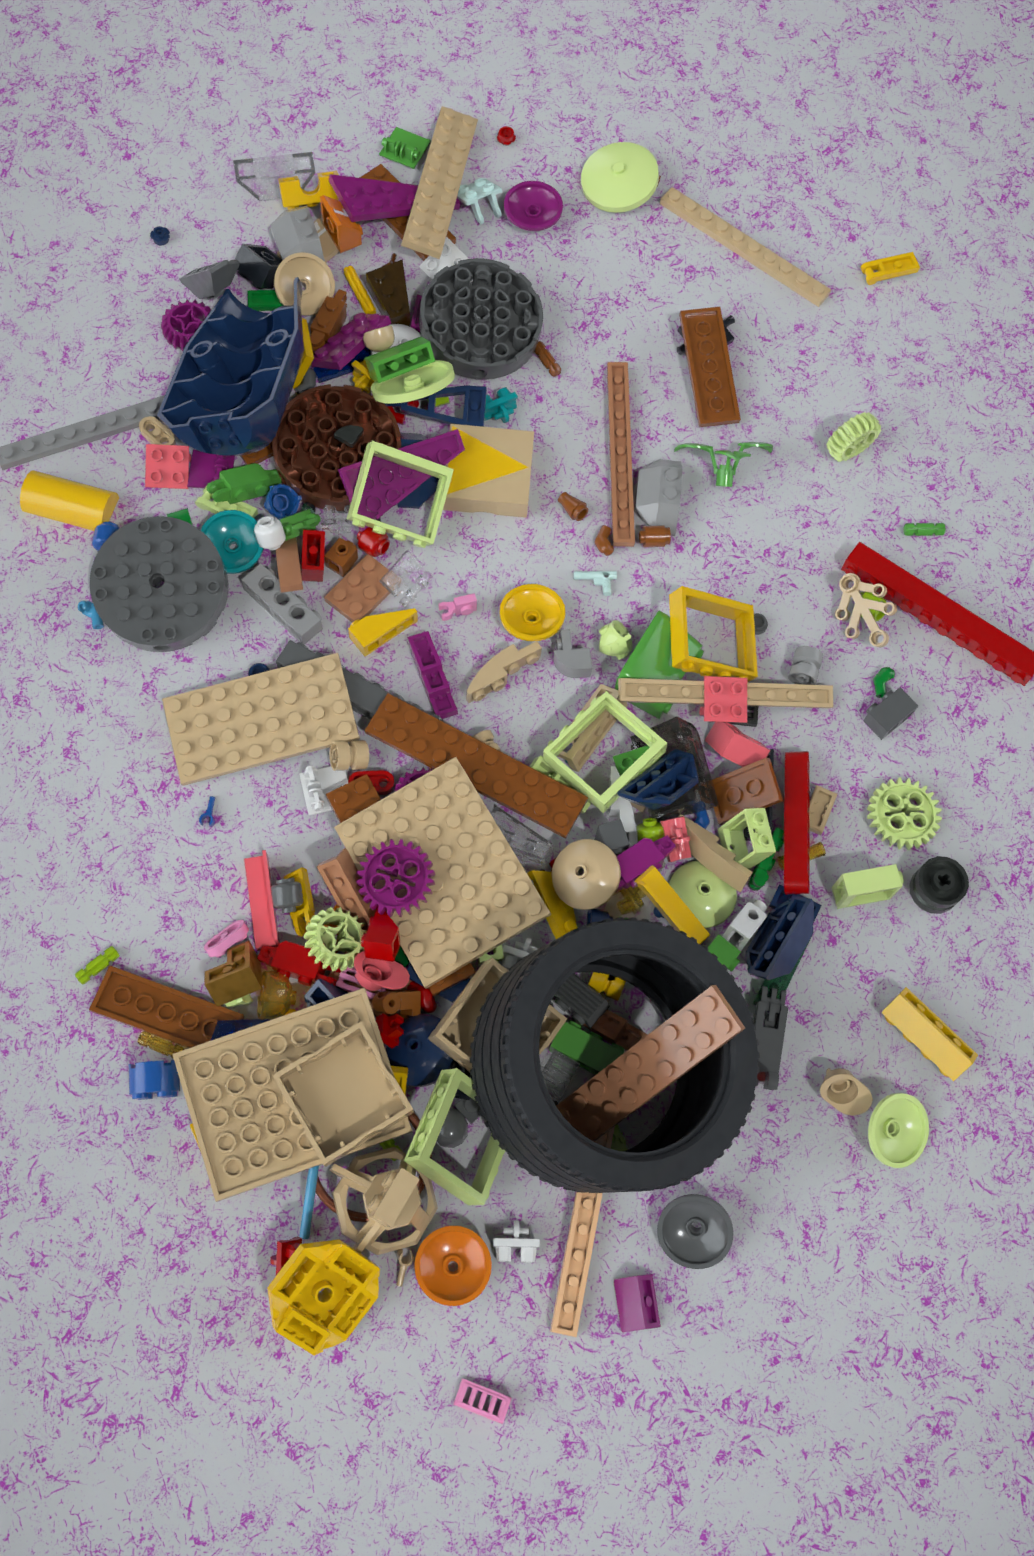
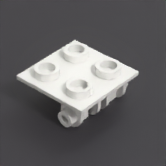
M446 237L440 259L428 256L419 267L433 280L434 275L444 267H451L458 264V261L469 258Z
M307 766L305 768L306 771L299 773L308 815L333 811L326 798V793L348 783L346 770L334 771L331 766L321 769Z

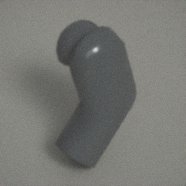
M308 368L303 378V383L295 388L297 395L316 386V373L312 368Z

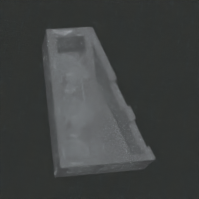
M494 804L490 814L526 873L531 870L545 871L549 864L554 844Z

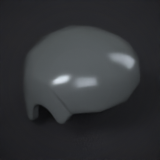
M450 1108L437 1142L442 1147L455 1148L461 1145L468 1136V1123L460 1111Z

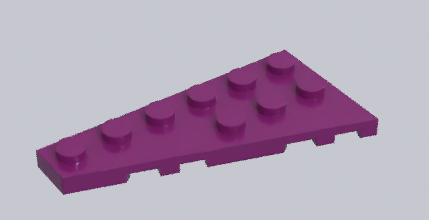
M333 174L329 176V182L351 222L410 215L418 185ZM458 198L456 199L454 210H459L461 203Z
M456 429L399 448L398 450L444 466L463 452L465 448L459 430ZM377 456L372 457L357 514L374 520L379 519L384 513L429 479L431 475ZM362 461L338 469L350 504ZM368 526L364 528L359 527L360 532L364 531Z

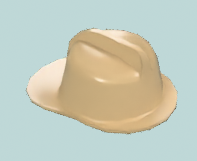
M828 1068L826 1070V1076L820 1087V1095L825 1101L841 1113L851 1116L860 1115L871 1107L873 1098L870 1090L855 1078L849 1070L844 1068L834 1070Z

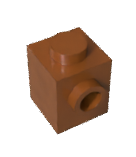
M339 537L324 556L326 567L344 577L358 560L356 545L349 540L345 541Z

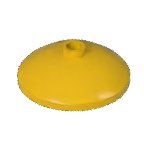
M525 584L512 589L505 595L500 604V620L504 628L514 637L525 641H541L552 637L561 629L565 620V605L561 597L552 589L538 584Z

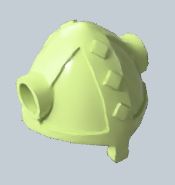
M613 620L599 629L601 634L599 651L601 653L616 656L618 660H621L632 651L631 635L621 622Z

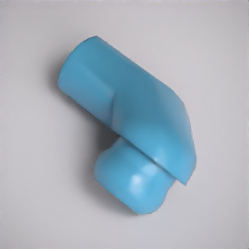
M84 600L79 602L78 610L91 618L93 629H102L104 624L94 604Z

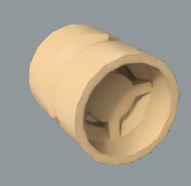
M352 740L348 744V742L333 741L329 750L332 770L343 771L348 770L349 767L352 770L367 769L369 764L367 742L365 740Z

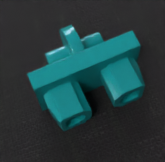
M504 387L497 391L496 396L498 399L492 400L490 395L487 394L484 421L494 418L495 421L501 419L503 423L509 422V415L513 414V409L517 408L516 399H518L516 392L511 393L507 387Z

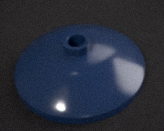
M419 1014L406 1018L400 1024V1028L404 1031L399 1037V1045L393 1048L386 1045V1053L390 1065L408 1068V1086L425 1087L437 1082L441 1070L450 1069L453 1065L454 1060L428 1039L442 1020L434 1015ZM418 1042V1047L413 1050V1044Z

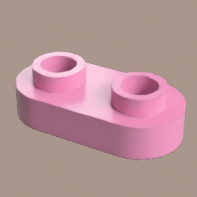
M244 920L233 922L211 938L204 945V950L209 957L218 958L223 956L229 947L243 941L247 937L248 926Z

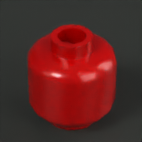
M371 527L358 532V548L372 557H378L387 552L390 545L387 533L385 535L375 533Z

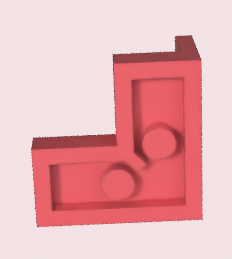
M715 722L705 738V741L720 756L742 767L766 758L770 752L764 744L745 735L736 726L728 722Z

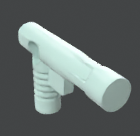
M574 571L573 578L574 580H593L595 586L602 585L604 596H610V581L617 580V571Z

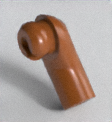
M603 525L595 539V545L601 553L609 556L614 551V547L607 539L611 528Z

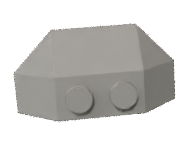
M301 206L285 210L271 224L282 260L292 254L304 252L313 254L325 262L320 239L308 207Z
M659 459L638 472L635 509L649 526L664 525L665 527H670L671 536H675L680 508L682 465L681 461Z

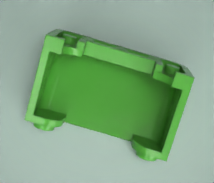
M660 610L657 612L622 668L616 681V690H618V679L682 680L686 672L672 667L670 617ZM688 633L689 656L701 659L704 654L702 650L703 645ZM629 702L658 719L661 718L663 713L668 714L673 705L668 703Z

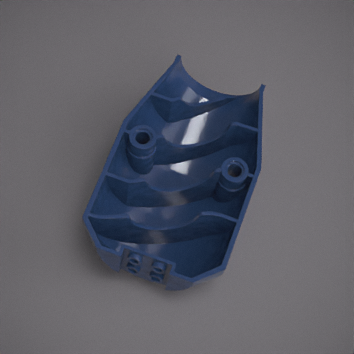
M299 277L294 279V304L292 306L278 307L271 313H264L249 308L241 303L232 294L230 289H225L223 296L188 341L157 414L162 423L182 442L208 454L240 456L262 450L275 438L304 355L301 312L302 285Z

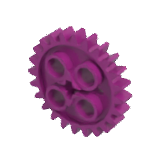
M390 839L389 846H386L382 841L380 850L373 846L374 854H365L368 862H360L364 870L357 871V874L363 877V879H359L357 884L364 887L359 890V893L366 895L363 900L365 903L371 902L370 908L372 910L379 906L378 912L380 915L386 910L389 917L393 916L394 911L397 912L399 917H402L403 910H406L411 915V907L414 906L419 910L418 902L427 903L428 901L424 895L433 893L428 888V886L435 885L434 880L429 877H433L436 874L434 870H428L433 866L432 861H426L429 856L427 853L421 854L422 849L420 846L413 850L414 844L411 841L407 846H405L403 839H400L398 845L395 844L393 839ZM388 859H396L392 867H385V862ZM411 867H417V868H418V870H417V872H416L415 875H413V876H407V875H406L407 870H408L409 868H411ZM377 870H383L387 874H390L394 877H397L399 874L402 880L410 883H415L416 885L414 887L409 886L408 884L399 879H395L393 882L389 875L377 873ZM379 880L386 881L382 889H375V884ZM400 889H407L408 892L405 897L397 898L396 895Z

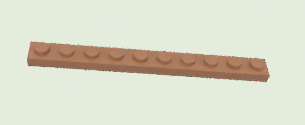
M607 362L613 546L634 547L635 530L628 362Z

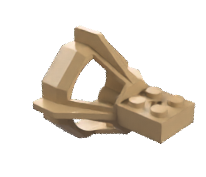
M396 1147L356 1156L352 1159L347 1169L333 1164L329 1170L341 1177L332 1192L341 1234L355 1242L353 1249L360 1254L364 1248L375 1255H380L417 1245L438 1209L431 1179L404 1161L406 1154ZM392 1158L401 1160L398 1169L376 1174L374 1177L359 1171L363 1166L378 1159ZM416 1171L422 1177L427 1189L428 1204L426 1212L420 1207L422 1203L417 1186L420 1179L415 1176ZM349 1187L364 1193L363 1200L369 1220L360 1231L354 1227L347 1212L346 1198ZM410 1223L416 1228L411 1235L397 1242L380 1243L375 1241L385 1229L388 1231L410 1225Z

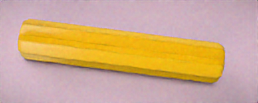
M351 265L343 269L344 275L365 314H376V308L354 267Z

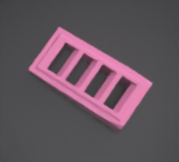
M462 1378L453 1405L503 1424L512 1398ZM471 1387L473 1389L466 1404L463 1402L467 1388ZM477 1391H481L482 1395L476 1408L472 1405ZM487 1394H489L492 1396V1399L486 1412L482 1409ZM497 1398H499L502 1402L496 1416L492 1413Z

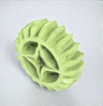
M870 412L857 414L855 417L850 418L829 437L826 445L830 455L838 462H841L864 452L878 438L881 432V425Z
M332 907L326 911H319L317 915L310 919V923L306 926L307 932L304 934V939L308 940L305 943V948H311L308 956L315 955V964L321 961L323 969L330 965L332 972L338 968L341 972L345 971L347 967L353 968L354 958L358 953L365 951L364 947L361 946L362 935L367 933V931L362 930L365 922L358 923V915L351 917L350 910L343 913L341 907L335 911ZM333 924V925H338V927H336V928H333V927H330V926L325 927L324 925ZM336 951H342V952L347 951V952H349V953H348V954H336L335 952H336Z

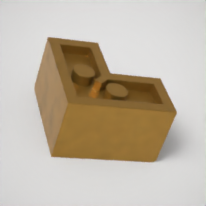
M250 941L227 949V963L205 971L204 985L216 1006H221L262 989L261 962L257 959L258 955Z

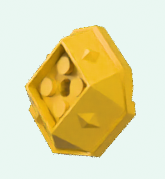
M340 1239L300 1244L267 1287L274 1330L314 1356L323 1352V1349L334 1347L346 1341L378 1299L380 1268Z

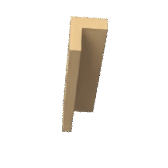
M600 684L582 710L586 711L590 707L594 698L597 699L606 691L619 701L618 690ZM620 702L623 706H628L627 702ZM605 709L571 742L573 746L568 753L562 751L558 757L567 760L571 769L579 772L617 719Z

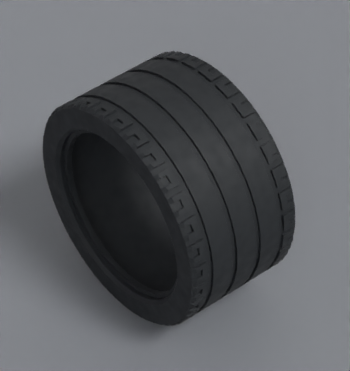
M620 917L613 920L609 918L603 921H595L574 929L523 957L510 967L509 972L504 973L501 979L493 986V992L487 995L486 1001L480 1009L481 1015L476 1019V1028L472 1034L474 1041L470 1046L472 1049V1057H470L472 1069L470 1070V1075L473 1078L472 1090L476 1092L474 1098L479 1104L480 1115L484 1116L486 1120L484 1124L486 1127H489L493 1139L498 1140L500 1143L498 1146L505 1150L511 1160H516L518 1162L517 1165L527 1170L530 1175L539 1176V1180L552 1184V1186L563 1187L565 1190L581 1193L641 1192L664 1189L678 1185L680 1181H688L696 1174L704 1172V1168L712 1166L717 1158H721L724 1155V1150L731 1147L734 1137L739 1136V1129L745 1125V1118L747 1113L751 1112V1103L755 1100L756 1095L754 1091L755 1087L758 1086L757 1074L760 1071V1067H758L760 1052H758L757 1048L759 1041L756 1039V1025H753L752 1012H749L748 1002L742 995L741 987H738L735 983L734 976L728 973V968L717 960L718 957L714 953L711 954L705 945L701 946L698 944L697 939L687 937V933L683 931L678 932L670 925L663 926L661 922L656 921L653 923L648 919L637 920V918L632 917L629 919ZM596 972L608 974L630 983L643 992L656 1005L665 1020L676 1014L710 986L716 985L745 1029L677 1079L672 1103L665 1117L652 1134L633 1148L623 1152L599 1145L583 1136L571 1126L555 1106L545 1085L539 1057V1041L547 1008L560 986L573 973Z

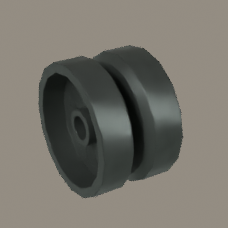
M937 856L928 859L912 876L909 884L910 895L914 903L922 910L932 914H942L951 910L966 895L969 888L968 875L964 867L949 857Z

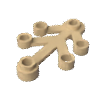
M845 574L839 582V587L843 594L839 608L835 611V617L841 621L849 619L850 612L847 608L852 596L855 605L849 625L845 629L846 637L850 639L858 638L860 634L858 624L862 615L871 631L869 636L870 643L879 648L886 646L889 641V635L879 628L869 609L893 616L897 612V606L891 602L882 603L864 599L860 591L870 592L874 596L882 598L886 595L887 588L882 584L873 585L861 582L856 574ZM850 581H853V582H854L853 587L849 588V587H848L849 582H850ZM882 587V592L877 594V589ZM891 605L892 611L887 613L886 609ZM845 611V616L840 618V612ZM851 629H855V634L853 636H850L849 634ZM883 635L884 639L879 643L878 637Z

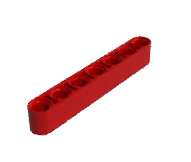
M808 751L785 752V894H809L810 761Z

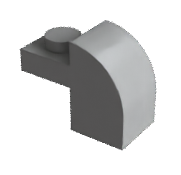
M570 629L561 630L560 638H556L557 650H554L553 657L556 669L564 676L570 678L590 677L592 671L590 648L572 649Z

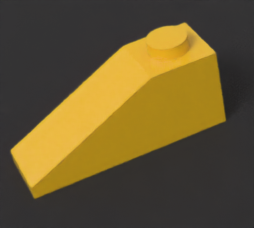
M413 608L366 616L361 620H355L348 628L349 638L366 657L418 621L417 610Z

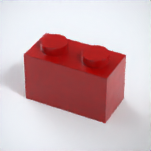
M303 530L302 581L323 582L325 531Z

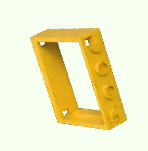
M681 586L669 594L672 667L681 669L683 672L698 673L703 677L747 678V683L758 677L753 605ZM686 607L735 620L738 668L689 656Z

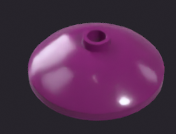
M525 181L516 184L507 192L504 199V211L507 218L515 226L528 231H541L552 227L558 222L563 212V201L558 191L549 184L540 181Z

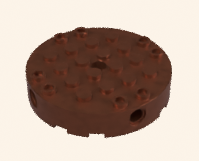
M331 384L311 388L297 395L286 405L277 434L272 440L277 473L282 477L281 481L284 485L291 487L298 496L301 495V501L304 503L309 502L316 508L328 511H348L350 501L338 469L363 461L366 446L371 441L395 449L401 448L399 426L389 408L384 403L376 401L373 395L371 396L361 391V388L350 385H343V387L331 386ZM348 425L364 428L363 434L353 448L335 439L334 433Z

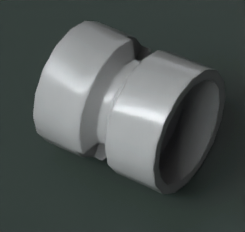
M810 646L797 647L793 657L794 664L791 665L788 675L789 680L794 684L815 685L819 675L818 669H820L823 653Z

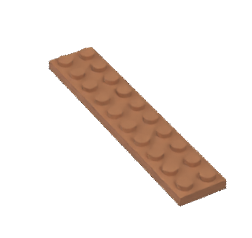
M712 985L561 1101L556 1107L572 1127L594 1142L743 1031L745 1027L716 985Z

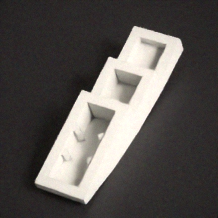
M615 766L610 767L609 787L620 777ZM619 797L609 807L608 817H618V819H621L630 848L638 842L633 809L630 801Z

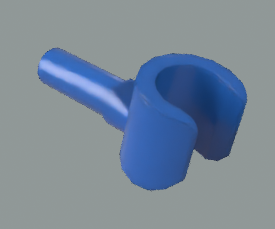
M210 796L206 813L202 814L199 818L202 826L204 819L208 817L211 818L209 826L212 827L215 824V819L212 816L215 797Z

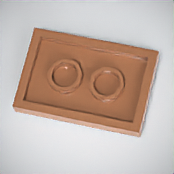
M367 554L324 599L326 603L353 623L355 620H361L369 616L401 583V580L380 562Z

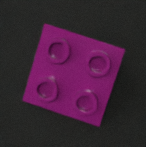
M193 449L187 487L205 488L208 483L218 480L220 471L234 468L235 456L208 454Z

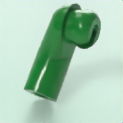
M890 667L881 668L873 678L877 698H882L887 693L885 683L895 677V671Z

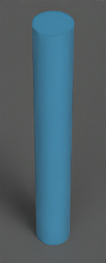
M319 1166L308 1169L299 1235L302 1239H309Z

